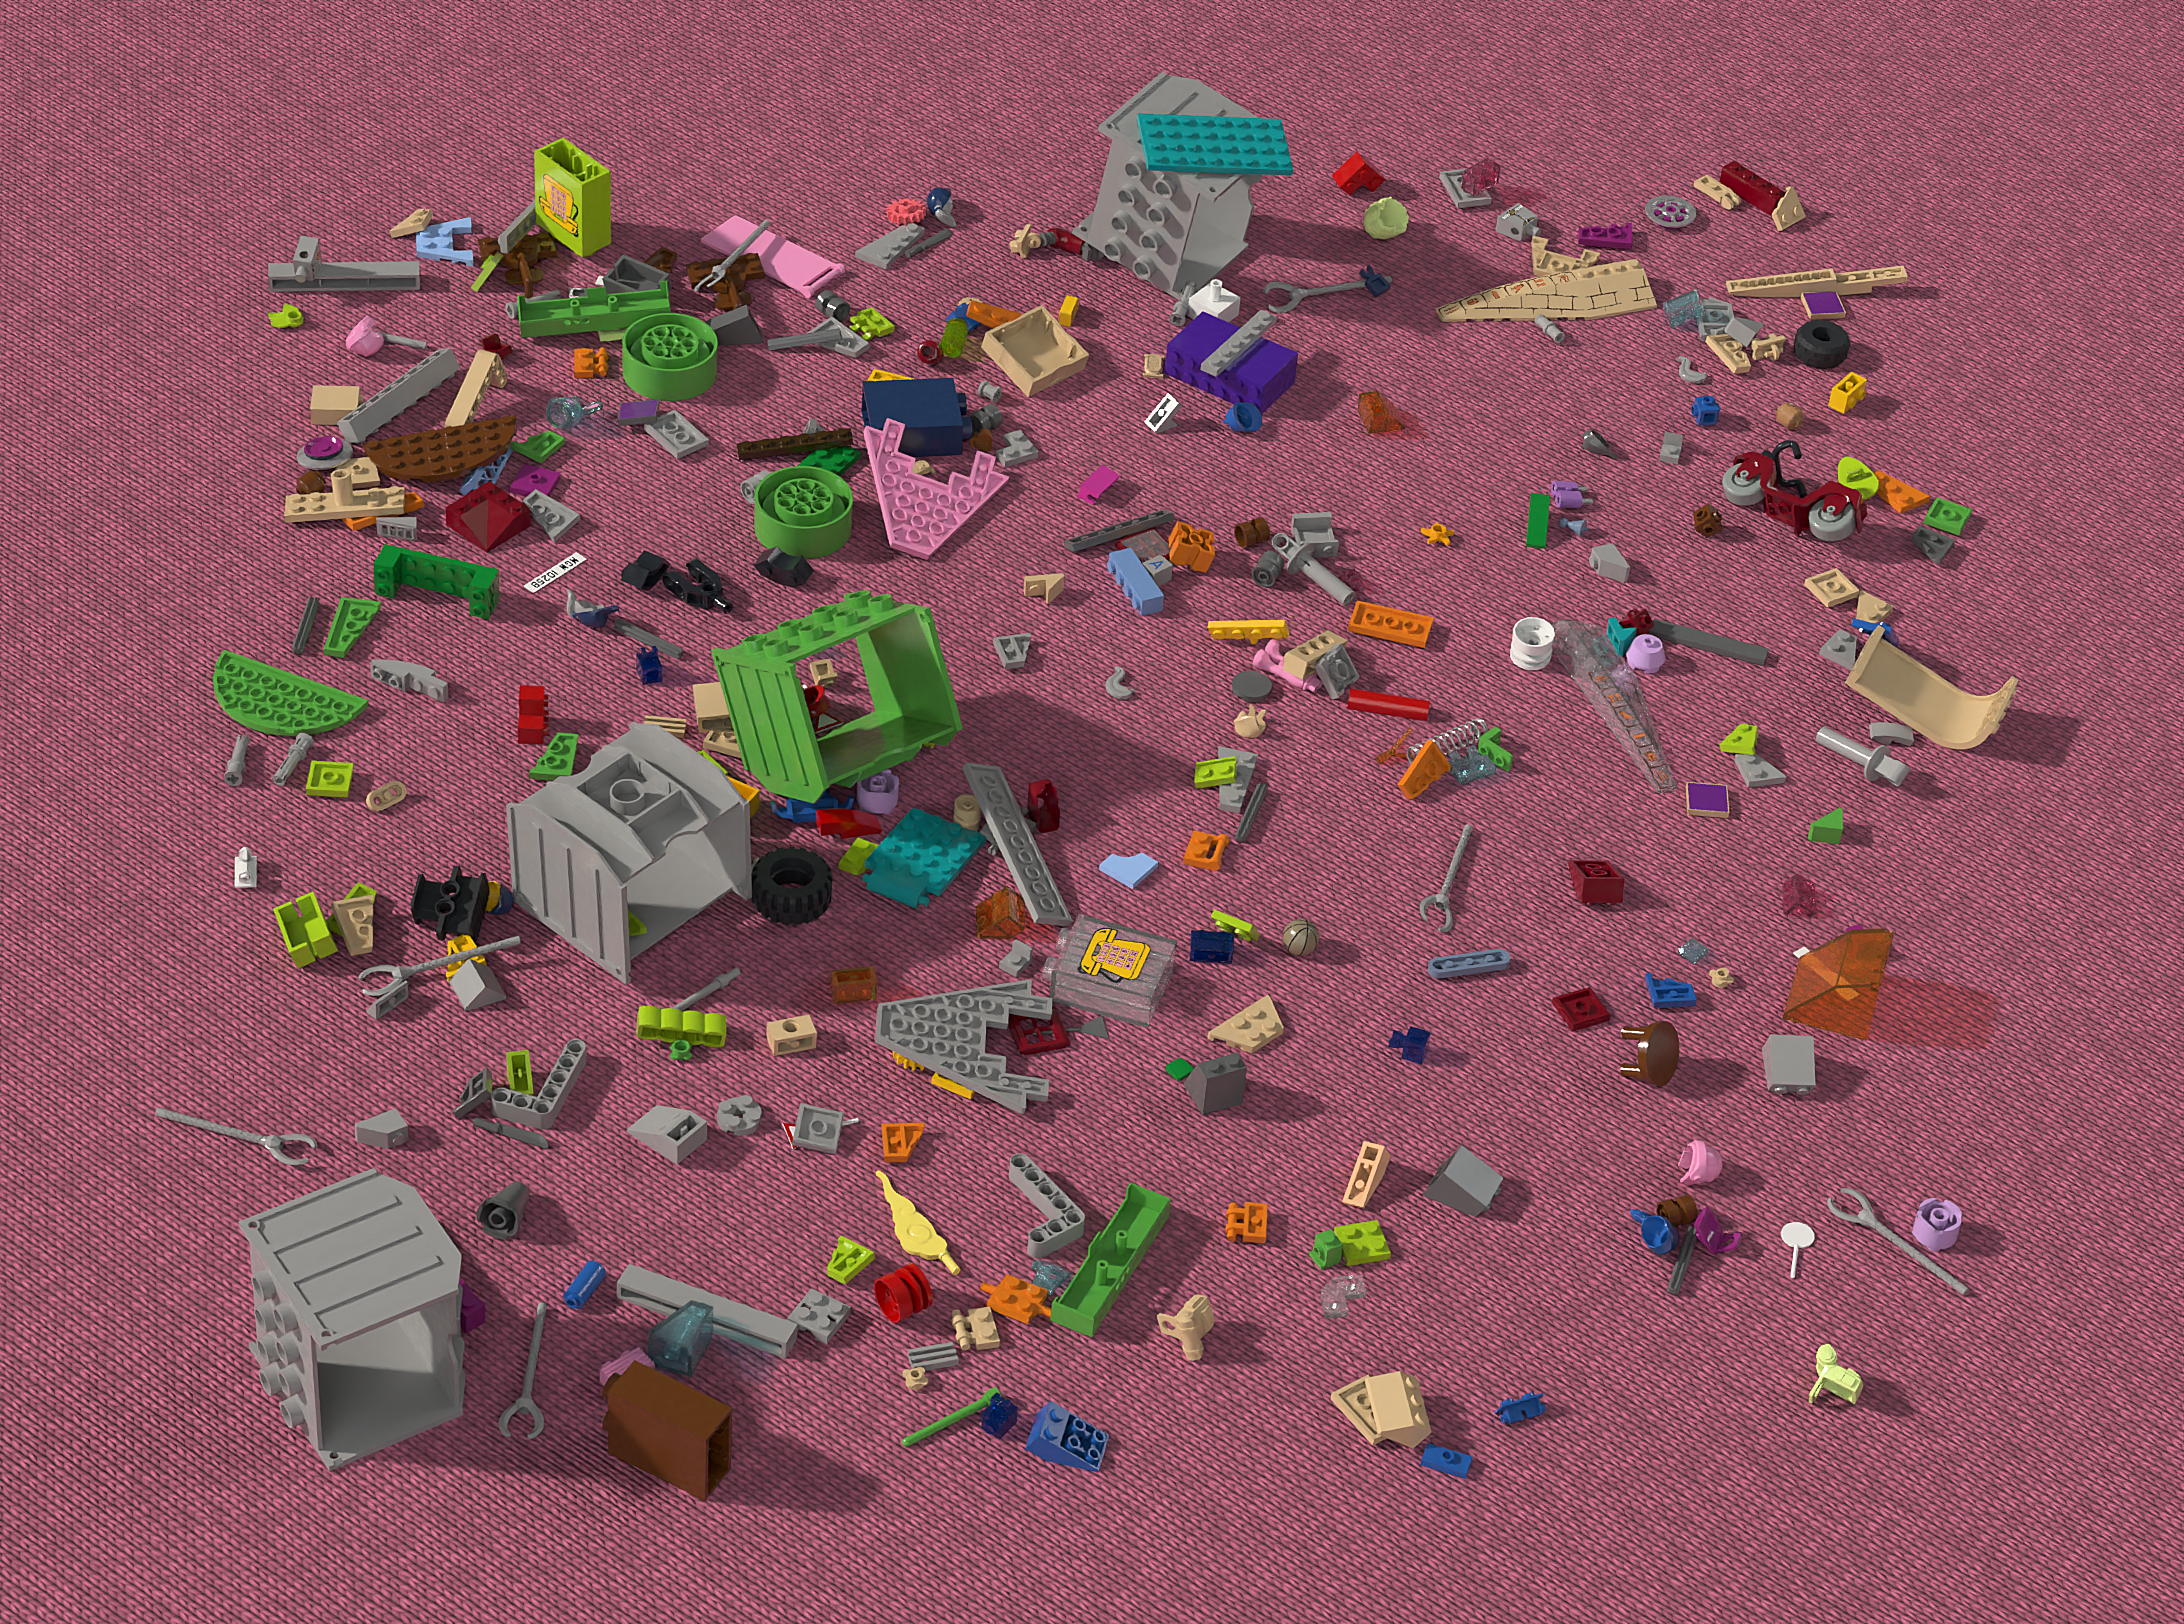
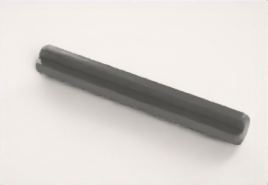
M837 328L769 339L768 348L769 350H777L842 339L841 330Z
M311 596L308 598L292 645V652L294 654L300 655L303 653L319 605L317 597Z
M618 619L614 623L615 630L673 658L680 659L683 656V649L622 619Z
M1257 784L1235 833L1236 841H1246L1267 793L1268 787L1266 784Z
M1693 1226L1687 1228L1668 1284L1667 1292L1669 1294H1679L1697 1241L1696 1228Z

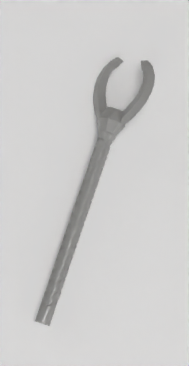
M765 220L721 265L714 266L712 274L702 280L694 288V291H699V287L712 277L716 280L708 284V288L716 284L721 278H724L726 269L770 226V222Z
M1391 276L1384 277L1388 283L1392 282ZM1366 280L1307 290L1275 281L1267 284L1263 289V293L1266 294L1273 288H1282L1290 291L1291 301L1281 307L1268 305V308L1274 312L1286 313L1296 307L1304 297L1366 287L1364 285Z
M1469 824L1464 826L1440 893L1428 896L1420 903V913L1425 921L1428 920L1426 909L1429 905L1435 903L1436 908L1445 910L1446 923L1438 929L1441 932L1449 931L1453 925L1448 893L1472 831V826Z
M515 936L414 966L375 965L365 969L358 978L361 981L366 975L377 971L392 972L394 980L387 986L378 990L363 989V993L366 995L379 996L388 993L414 974L519 945L521 942L519 936Z
M159 1107L155 1112V1115L161 1118L261 1144L276 1159L288 1165L307 1163L308 1158L298 1160L284 1155L280 1151L284 1141H305L314 1149L318 1146L312 1137L305 1134L262 1136Z
M1841 1188L1840 1192L1849 1193L1859 1200L1863 1210L1859 1212L1858 1216L1839 1210L1834 1205L1832 1197L1827 1199L1829 1209L1836 1216L1874 1228L1963 1296L1968 1292V1287L1956 1278H1953V1276L1909 1245L1901 1237H1898L1886 1226L1882 1225L1875 1217L1869 1201L1860 1192L1849 1188Z
M540 1302L537 1306L523 1392L516 1402L502 1413L498 1422L500 1431L506 1437H511L507 1424L510 1417L517 1410L522 1414L531 1412L534 1418L535 1427L527 1435V1439L536 1437L544 1427L543 1415L531 1397L547 1309L546 1303Z

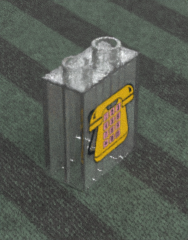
M1079 914L1071 930L1067 928L1061 929L1056 943V952L1060 953L1059 957L1048 956L1043 969L1042 981L1051 983L1050 998H1052V1002L1148 1028L1174 972L1177 941Z

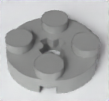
M748 1095L730 1098L720 1102L718 1105L717 1123L725 1132L729 1130L737 1136L748 1135L755 1132L762 1121L760 1106L752 1101V1097ZM735 1115H743V1118H739Z

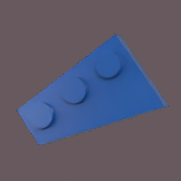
M1853 618L1851 626L1860 628L1859 631L1868 634V637L1880 625L1885 629L1881 638L1898 648L1899 639L1890 627V624L1884 622L1875 624Z

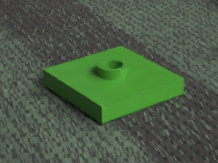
M1937 497L1926 514L1923 523L1959 536L1973 510Z

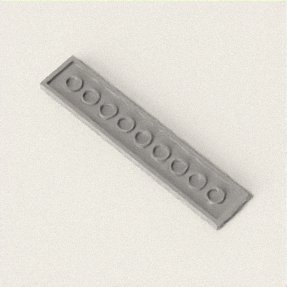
M965 763L962 767L963 772L1034 923L1069 926L1073 920L1000 767Z

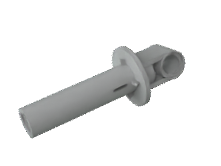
M1278 533L1273 537V547L1288 560L1286 571L1289 574H1295L1301 570L1343 606L1348 605L1353 600L1355 592L1312 557L1314 552L1313 544L1308 542L1299 546L1284 533ZM1287 541L1284 547L1279 548L1281 542Z
M1822 727L1817 733V743L1864 766V776L1869 781H1875L1882 777L1893 785L1900 787L1910 771V768L1902 762L1890 758V749L1885 745H1880L1872 751L1827 727Z

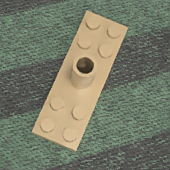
M346 469L335 470L331 473L332 493L314 492L310 495L292 494L286 496L284 519L285 523L404 514L405 487L393 486L385 489L371 488L369 490L353 491L350 471Z

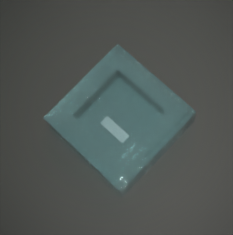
M1691 938L1679 948L1678 954L1696 964L1708 954L1709 949Z

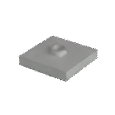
M800 1103L792 1145L836 1154L844 1113Z

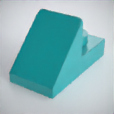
M1608 618L1606 635L1617 656L1622 657L1636 638L1637 628L1623 629L1617 618Z

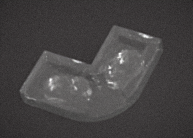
M1362 1275L1333 1277L1331 1282L1321 1289L1320 1300L1325 1318L1347 1317L1348 1308L1345 1299L1366 1298V1288Z

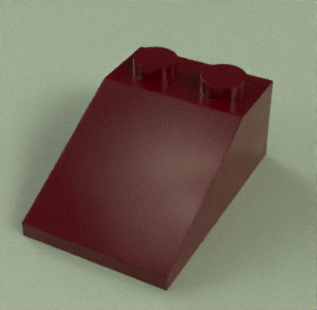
M1568 860L1576 896L1583 904L1595 905V903H1603L1612 906L1615 903H1622L1624 878L1609 860Z

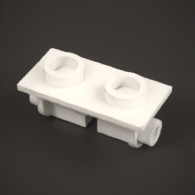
M243 847L239 851V857H235V888L256 887L257 856H252L251 850Z

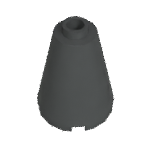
M512 1182L480 1204L477 1210L478 1223L481 1222L484 1227L482 1230L486 1234L503 1240L514 1236L518 1232L530 1196V1191L524 1183Z

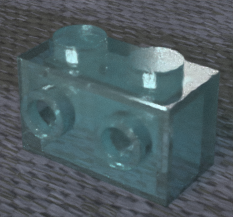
M1697 289L1663 303L1664 312L1671 328L1706 314Z

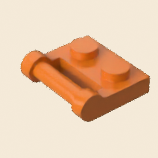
M1193 830L1183 864L1213 871L1219 870L1222 864L1221 857L1225 847L1228 846L1229 837L1225 834L1216 836ZM1211 845L1216 846L1213 858L1207 859Z

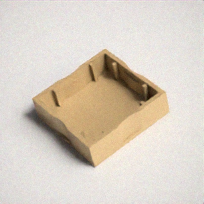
M1043 305L1022 314L1016 320L1006 322L986 332L981 346L1027 397L1084 370L1089 354L1072 336L1063 330L1059 322Z

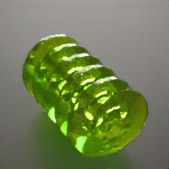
M952 318L946 323L940 345L944 350V354L948 357H958L963 352L968 335V329L964 320Z

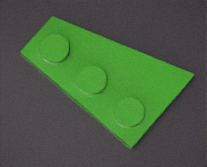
M558 732L548 745L546 753L538 759L536 767L530 770L529 779L554 781L560 776H572L578 746V734Z

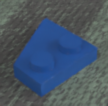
M1646 973L1645 981L1654 1008L1696 1005L1697 999L1691 984L1676 982L1670 978H1665V981L1652 978V973Z

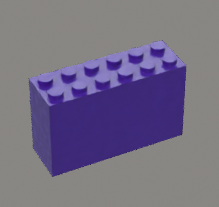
M1202 311L1167 344L1165 374L1232 404L1237 402L1252 403L1262 415L1295 383L1298 353L1260 337L1215 377L1200 370L1201 363L1235 334L1240 327Z

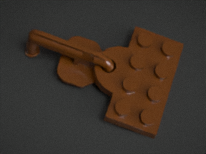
M550 233L526 234L508 253L500 252L498 238L485 237L478 239V248L482 262L484 263L490 255L494 256L497 252L502 254L503 258L500 262L506 267L512 268L505 272L506 282L511 285L524 284L525 298L528 299L533 297V283H539L543 280L542 271L532 266L540 258L556 257V248Z
M747 253L739 256L726 269L724 278H721L716 284L711 286L712 290L720 292L714 298L717 309H737L744 305L749 306L752 304L751 294L741 289L745 287L747 280L765 278L758 253ZM713 258L708 261H694L685 264L691 288L694 289L702 280L711 275L713 267L721 265L727 258ZM713 277L710 278L708 281L703 283L699 288L707 287L708 284H710L716 279H714Z

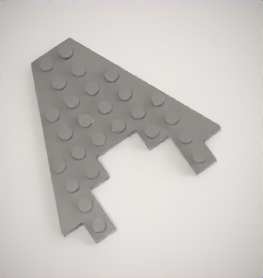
M1028 979L880 1003L877 1008L875 1043L963 1085L968 1090H973L1020 1114H1024L1026 1099L1047 1102L1049 1080L1006 1073V1056L985 1053L986 1026L1007 1029L1009 1014L1050 1020L1052 1015V998L1031 995L1032 980Z

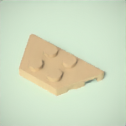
M1266 995L1208 1032V1039L1214 1041L1217 1038L1226 1041L1227 1046L1254 1053L1283 1034L1284 1027L1270 996Z

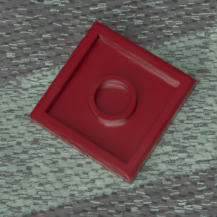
M1591 987L1553 997L1552 1004L1572 1032L1610 1021L1611 1015Z

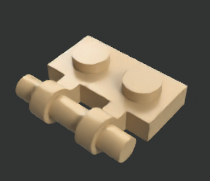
M990 1307L968 1309L967 1317L962 1316L960 1310L952 1311V1326L957 1331L956 1340L961 1345L962 1350L970 1349V1344H975L977 1350L1000 1347V1339ZM965 1328H971V1333L966 1331Z

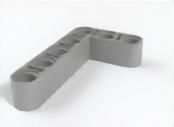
M573 1039L566 1044L538 1097L506 1088L493 1090L491 1095L492 1114L501 1119L538 1129L550 1128L586 1064V1044L584 1041Z
M1022 1153L1014 1154L1010 1159V1180L1049 1219V1221L1032 1229L1028 1235V1254L1033 1258H1042L1083 1235L1085 1214L1027 1155Z

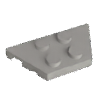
M1693 292L1692 300L1700 340L1705 341L1707 336L1726 334L1724 330L1734 316L1731 303L1719 301L1712 297L1706 300L1700 298L1699 293Z

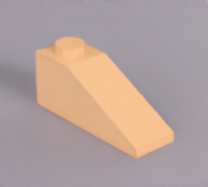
M1364 1141L1342 1201L1344 1204L1365 1208L1383 1178L1390 1159V1154L1385 1146Z

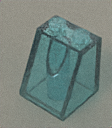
M691 1300L650 1329L648 1333V1357L651 1358L655 1366L689 1377L693 1376L713 1338V1306Z

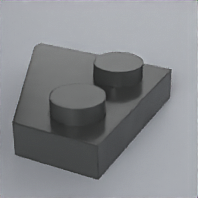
M1919 526L1912 535L1911 542L1933 562L1940 565L1954 546L1955 540Z
M487 1067L467 1082L466 1088L459 1098L462 1104L453 1109V1114L458 1119L480 1103L483 1104L490 1099L492 1095V1072Z

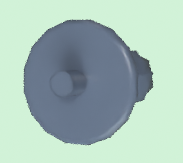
M1566 518L1559 520V526L1562 528L1568 526L1579 537L1585 531H1589V528L1586 527V519L1571 522Z

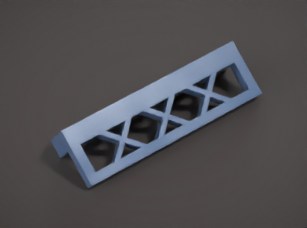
M509 447L505 454L496 460L498 466H494L492 462L484 468L479 466L472 469L471 474H468L464 479L459 491L466 495L472 489L475 490L480 487L478 485L479 482L485 484L490 481L495 484L513 450ZM485 470L490 471L491 478H487Z

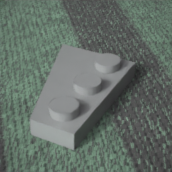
M536 489L523 500V504L530 508L531 516L554 543L580 521V514Z

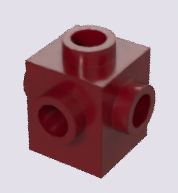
M1635 608L1626 613L1627 616L1619 622L1623 629L1637 628L1636 637L1649 634L1648 630L1654 626L1646 608L1641 610Z

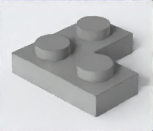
M1018 430L1003 435V441L1008 447L996 450L995 456L1004 467L1038 458L1039 451L1023 432Z

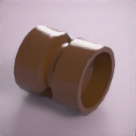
M1259 517L1249 522L1236 524L1234 536L1238 545L1241 548H1246L1255 543L1259 544L1270 539V529L1266 520L1263 517Z
M1689 1194L1675 1197L1674 1200L1660 1201L1656 1206L1657 1216L1666 1217L1675 1227H1679L1680 1224L1694 1223L1698 1217L1696 1203Z

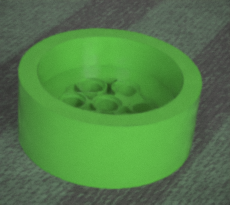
M659 313L643 317L631 324L623 335V378L627 385L635 392L655 400L681 401L699 396L706 392L717 378V336L709 325L689 315Z
M811 466L787 467L767 475L758 484L755 491L754 531L758 540L768 549L777 546L788 555H803L805 559L819 558L836 552L847 543L852 532L853 494L851 488L838 475L828 470Z

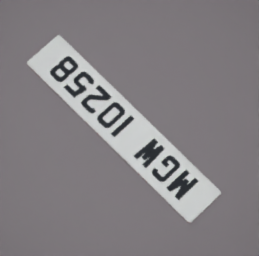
M576 552L525 584L524 587L534 593L585 561L586 558Z

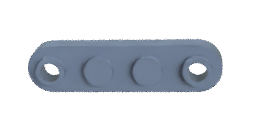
M1493 949L1436 957L1429 961L1428 973L1430 976L1440 979L1504 970L1509 966L1510 954L1503 949Z

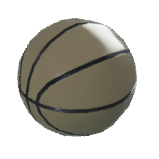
M1307 919L1291 921L1284 928L1282 936L1285 948L1296 956H1305L1312 953L1318 947L1320 939L1316 925Z

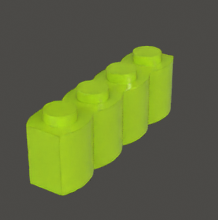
M641 1006L637 1015V1037L644 1040L659 1039L674 1043L676 1040H686L691 1045L703 1044L708 1047H723L726 1039V1016L718 1013L704 1014L698 1011L683 1012L674 1008L660 1009L654 1006Z

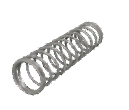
M1476 718L1465 725H1460L1458 728H1453V730H1448L1446 733H1441L1439 736H1434L1433 739L1430 738L1428 740L1436 742L1440 751L1448 755L1449 751L1454 752L1455 748L1461 749L1462 745L1467 747L1468 742L1473 744L1475 740L1479 741L1472 732L1473 725L1474 733L1480 738L1481 733L1476 726V721L1483 725L1485 733L1488 732V728L1482 719ZM1465 728H1468L1471 732L1473 742L1468 740ZM1459 730L1465 735L1466 745L1461 742ZM1453 733L1460 741V748L1453 741ZM1446 735L1451 739L1454 750L1448 747ZM1440 738L1446 744L1447 753H1444L1440 746ZM1426 741L1407 749V758L1410 764L1413 762L1410 750L1413 749L1412 755L1413 759H1415L1414 751L1418 755L1420 747H1423L1422 744L1426 743Z

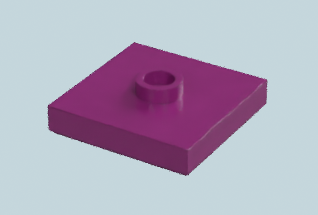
M523 464L510 486V492L528 496L536 489L550 496L560 479V472Z

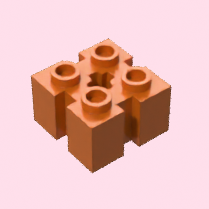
M1177 521L1169 537V548H1171L1169 552L1170 562L1179 566L1188 564L1192 570L1206 573L1215 557V546H1213L1214 532L1202 528L1196 530L1192 528V525Z

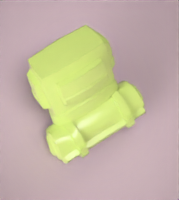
M1830 1344L1822 1345L1817 1351L1816 1370L1820 1377L1809 1394V1403L1813 1404L1824 1387L1855 1404L1863 1388L1861 1376L1850 1368L1846 1370L1837 1364L1835 1348L1831 1347Z

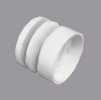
M1527 617L1515 624L1510 649V658L1515 665L1526 670H1539L1549 664L1555 637L1552 625L1544 619L1537 617Z

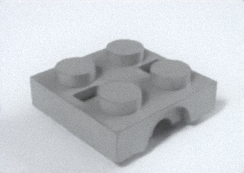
M1342 643L1334 645L1314 665L1331 699L1339 698L1344 693L1346 686L1354 683L1360 677Z
M811 1288L788 1316L787 1320L798 1324V1330L802 1329L805 1331L808 1329L815 1336L816 1340L828 1344L851 1315V1307Z

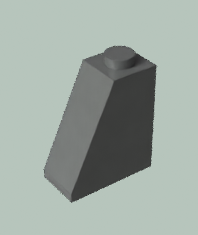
M747 305L706 321V324L713 329L717 336L718 346L763 343L762 331Z

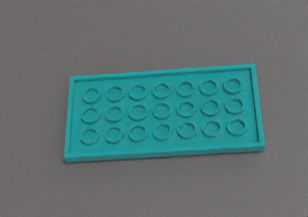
M1137 114L1139 134L1146 167L1149 171L1292 176L1294 170L1281 119Z

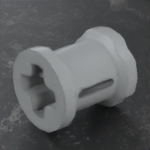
M984 380L980 384L977 393L979 396H985L991 399L993 403H997L1002 396L1003 390L1001 387H994Z

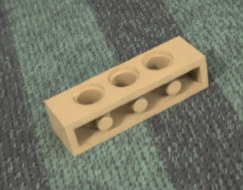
M1327 630L1288 651L1283 659L1284 666L1282 670L1303 680L1317 672L1314 665L1334 645L1342 643L1344 648H1346L1348 640Z

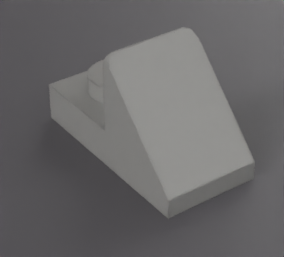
M1167 393L1144 422L1155 433L1176 427L1178 424L1172 418L1183 405L1171 394Z
M1665 432L1659 461L1678 464L1683 435Z

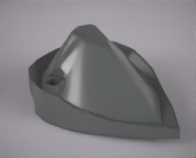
M1593 428L1584 431L1582 434L1584 437L1582 447L1593 454L1608 455L1616 461L1618 460L1608 442L1599 432Z

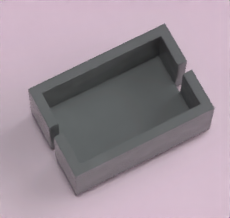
M624 254L614 264V268H611L602 278L603 285L606 287V294L661 289L660 281H668L669 292L672 289L668 273Z

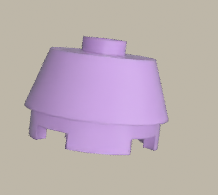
M1643 634L1637 636L1626 651L1628 665L1632 669L1636 667L1645 670L1644 673L1647 674L1657 672L1666 659L1661 640L1653 635Z

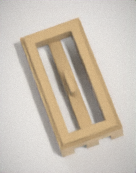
M645 715L644 724H657L676 738H684L686 719Z

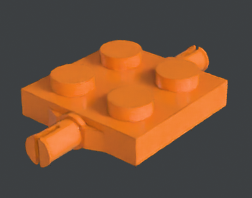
M1006 1274L997 1286L985 1281L981 1284L980 1291L991 1294L987 1301V1307H990L991 1310L1025 1324H1029L1032 1318L1038 1314L1051 1319V1308L1043 1305L1048 1296L1047 1289Z

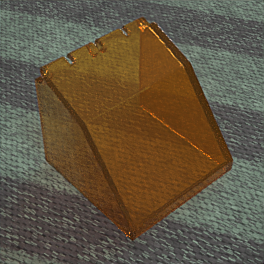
M1885 928L1849 930L1800 956L1783 1019L1867 1041L1879 993L1878 988L1882 984L1894 937L1893 932L1886 931Z

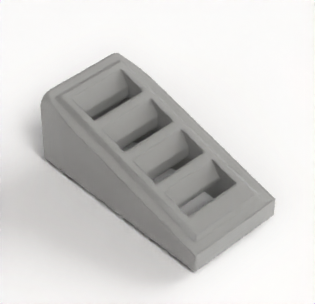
M416 517L376 518L377 535L417 541Z

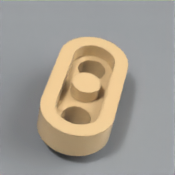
M399 781L389 782L368 794L366 798L367 806L375 812L384 810L403 800L406 795V788ZM391 789L395 791L394 796L391 794ZM374 798L378 800L377 805L374 803Z

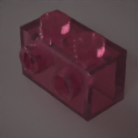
M1486 158L1465 169L1462 174L1461 188L1473 196L1498 184L1501 166L1493 160Z

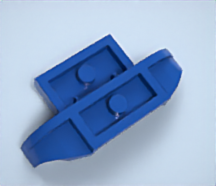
M826 789L816 803L788 797L786 808L777 807L774 801H770L773 812L779 817L792 819L793 823L816 821V810L850 809L854 798L852 795H848V799L844 803L838 804L836 796L832 797L829 789Z

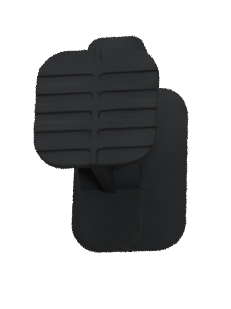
M454 865L450 880L444 883L427 881L424 874H419L411 899V912L414 923L419 925L421 919L437 921L436 935L439 941H444L448 932L470 935L473 942H476L479 937L490 893L486 873L482 872L479 878L462 876L460 866Z

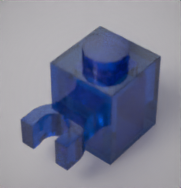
M652 646L651 652H646L645 648H641V653L636 654V670L642 685L662 682V664L658 657L656 646Z
M1410 1026L1407 1035L1394 1030L1388 1047L1403 1048L1401 1059L1422 1065L1428 1052L1431 1032Z
M996 1392L991 1397V1404L982 1412L981 1428L986 1433L1000 1440L1017 1423L1018 1407L1013 1405L1009 1399L1005 1400L1000 1397V1394Z

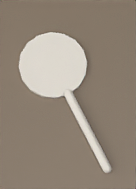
M1800 1222L1788 1223L1781 1231L1783 1241L1789 1246L1794 1247L1791 1278H1795L1798 1249L1809 1247L1813 1244L1815 1238L1812 1229Z

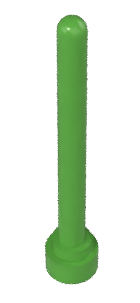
M996 1387L985 1391L982 1399L905 1437L902 1440L903 1446L909 1447L985 1407L995 1408L1003 1404L1001 1393Z

